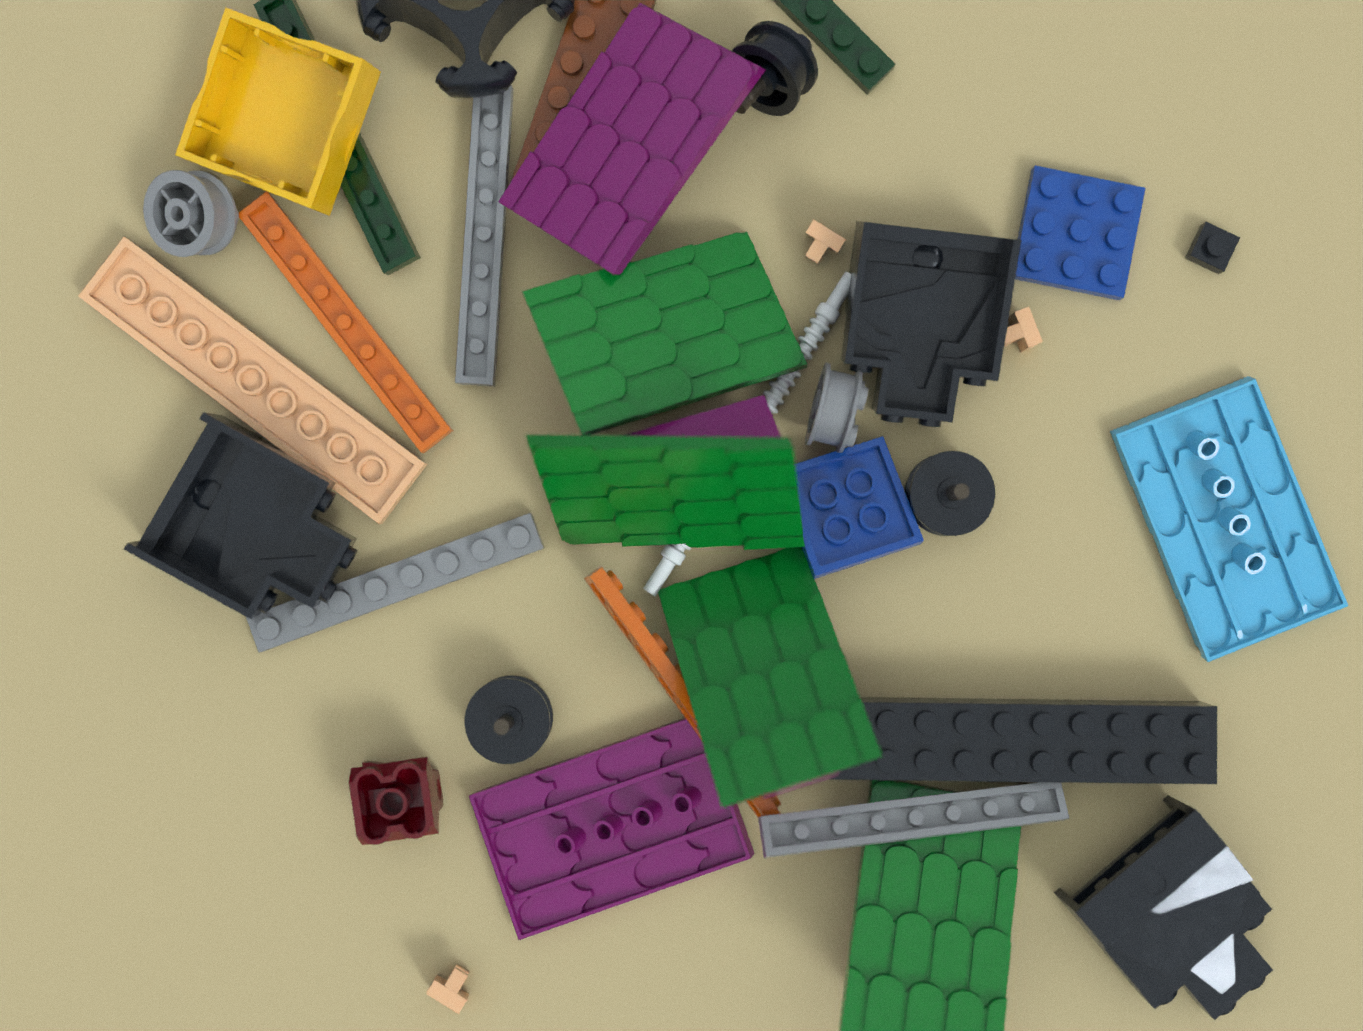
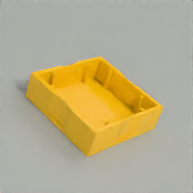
M225 7L207 60L204 83L192 104L175 155L330 216L381 71L362 58L314 40L292 37L272 24Z

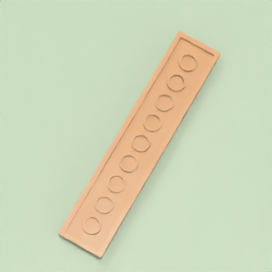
M125 236L78 296L284 453L336 482L333 490L378 524H383L427 466V463Z

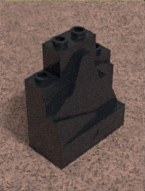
M856 221L849 272L851 273L850 287L845 306L846 321L841 360L845 364H850L849 370L855 372L859 370L863 373H872L873 367H878L872 409L876 414H881V420L903 423L904 417L919 419L918 424L929 427H941L942 421L953 423L960 377H964V384L974 386H986L987 380H999L1022 240Z
M203 412L199 419L207 423L205 429L140 541L127 543L124 550L249 619L259 616L261 612L267 614L278 597V594L273 592L275 588L311 608L318 606L321 601L328 603L339 584L333 581L339 569L347 570L358 551L353 548L357 540L356 537L317 516L319 511L326 513L336 496V493L331 490L336 482L262 441V437L225 416Z
M1168 795L1163 801L1170 808V813L1071 897L1061 888H1058L1054 893L1142 998L1154 1009L1171 1002L1176 997L1177 990L1183 987L1198 1006L1216 1020L1219 1016L1231 1012L1235 1008L1237 1001L1248 991L1259 988L1264 983L1266 976L1273 971L1270 965L1243 935L1247 930H1253L1260 926L1265 919V915L1272 908L1252 884L1253 878L1201 814L1191 806Z

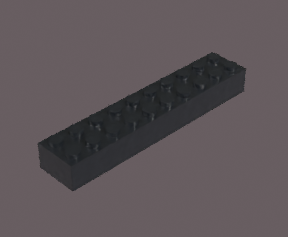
M860 697L883 757L844 769L837 777L829 779L1217 784V706L1201 701Z

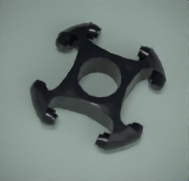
M356 0L362 29L365 35L374 41L383 42L388 38L391 32V22H405L441 41L463 62L459 69L455 66L444 67L438 73L435 80L439 88L448 94L449 97L481 98L507 91L515 81L516 69L504 60L502 62L494 61L491 66L487 64L503 37L520 19L535 7L547 4V12L550 16L561 22L574 11L575 0H487L480 7L463 11L452 10L441 5L438 0Z

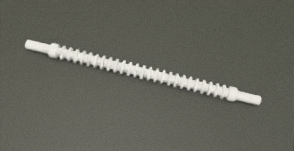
M845 272L827 301L821 302L815 310L817 317L809 320L812 325L811 327L804 328L805 336L798 337L805 360L813 358L812 354H810L811 351L818 350L817 342L824 341L822 334L824 332L828 333L830 331L828 325L834 324L840 316L838 310L848 296L851 273ZM799 370L776 377L777 380L775 382H769L771 386L770 391L765 390L763 393L766 396L765 398L771 413L777 414L776 406L784 404L782 397L790 394L787 389L789 386H795L794 378L801 377ZM685 544L665 545L661 552L663 558L643 589L656 596L675 565L680 566L686 557L684 554L685 549L690 550L691 547Z

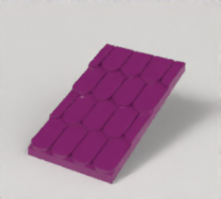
M639 3L638 7L631 10L606 51H601L570 102L559 111L535 151H530L498 202L610 273L621 275L766 69L656 10Z
M685 718L492 785L469 795L518 940L748 860L755 854L738 804L725 808L721 807L703 743Z

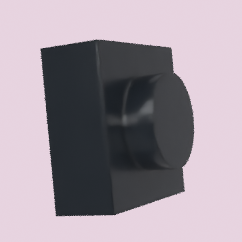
M1205 222L1200 225L1185 259L1220 274L1225 271L1240 237Z

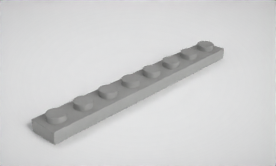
M512 85L505 92L492 96L473 98L455 383L459 385L495 387L506 207L498 201L508 187L514 92Z
M528 513L340 582L328 603L321 601L318 606L311 608L294 599L272 607L267 614L261 612L259 616L253 619L248 617L246 619L260 653L544 549V545L532 513Z
M1039 782L760 816L758 822L764 858L1064 821L1069 819L1061 782Z

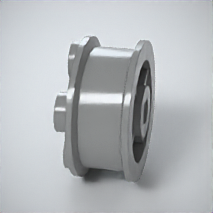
M182 170L166 171L158 175L151 182L145 194L143 212L146 227L154 242L165 252L178 257L213 255L222 251L232 240L239 220V213L229 188L216 175L200 170L189 172Z
M830 363L824 364L809 415L805 445L810 446L813 441L836 446L837 453H842L846 446H854L858 431V425L855 424L857 409H864L868 395V387H865V381H862V371L857 370L855 375L831 370Z

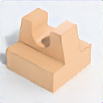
M813 220L806 231V235L814 239V242L805 257L819 264L828 249L838 254L846 239Z
M1029 307L1018 310L1009 316L1010 326L1007 327L1004 347L1017 342L1020 352H1023L1043 342Z
M456 964L447 980L436 975L426 994L459 1014L469 996L468 993L461 989L468 977L469 971Z

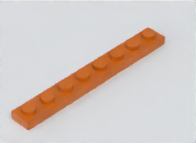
M266 191L241 210L239 218L418 450L424 454L450 434L453 429L272 195Z
M602 567L594 570L584 580L701 739L680 665L678 663L676 665L671 663L665 654L669 651L665 642L657 633L651 635L642 623L646 620V617L638 605L633 601L628 603L620 592L623 589V585L611 570L605 572ZM762 796L746 801L757 818L781 814L778 810L781 803L777 796L763 800Z

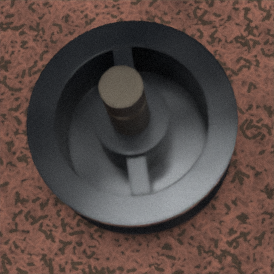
M774 21L759 22L748 31L744 42L737 44L731 50L766 69L736 111L739 114H744L752 106L767 115H787L798 105L801 95L806 94L817 81L818 65L810 40L784 24Z

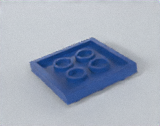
M1034 166L1030 173L1017 239L1022 241L1015 279L1114 300L1123 299L1146 188Z
M883 436L856 444L853 447H847L842 453L834 451L795 464L805 545L802 549L813 579L923 543L924 539Z

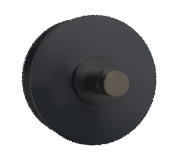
M945 451L922 460L911 471L904 490L918 526L931 534L939 536L963 535L977 529L989 517L995 502V485L989 470L976 457L960 451Z
M517 675L498 677L481 687L469 701L464 720L466 735L472 747L487 760L499 764L522 762L533 756L542 747L551 732L553 709L550 699L537 683L526 677Z

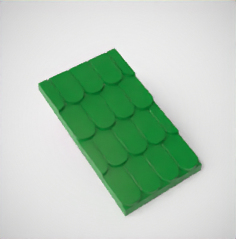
M748 232L733 233L693 246V244L635 262H629L621 275H615L605 269H601L582 276L577 274L522 291L581 435H593L807 368V362L800 345L788 323L785 312L778 301Z
M764 395L621 436L526 435L528 446L562 541L569 544L621 542L622 547L685 544L693 548L743 546L744 550L805 547L794 448L789 437H781Z
M802 547L785 548L776 553L747 560L741 564L713 571L685 582L674 583L658 591L722 808L762 796L763 800L837 777L844 769L883 757Z
M870 780L868 803L956 793L958 791L902 780ZM1021 826L862 846L839 1031H1004Z

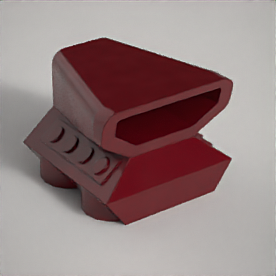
M428 757L388 763L364 761L362 762V767L351 768L349 788L356 836L361 845H378L387 841L407 838L418 839L427 835L439 834V811L443 807V794L439 771L431 768Z

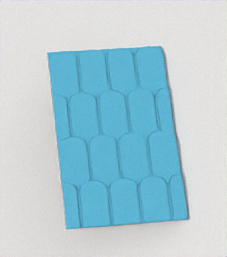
M1247 376L1232 384H1227L1202 394L1197 398L1184 401L1164 409V411H1159L1129 423V425H1124L1110 431L1129 484L1134 489L1148 530L1153 535L1175 597L1181 605L1194 643L1199 648L1201 656L1207 662L1348 606L1255 378Z

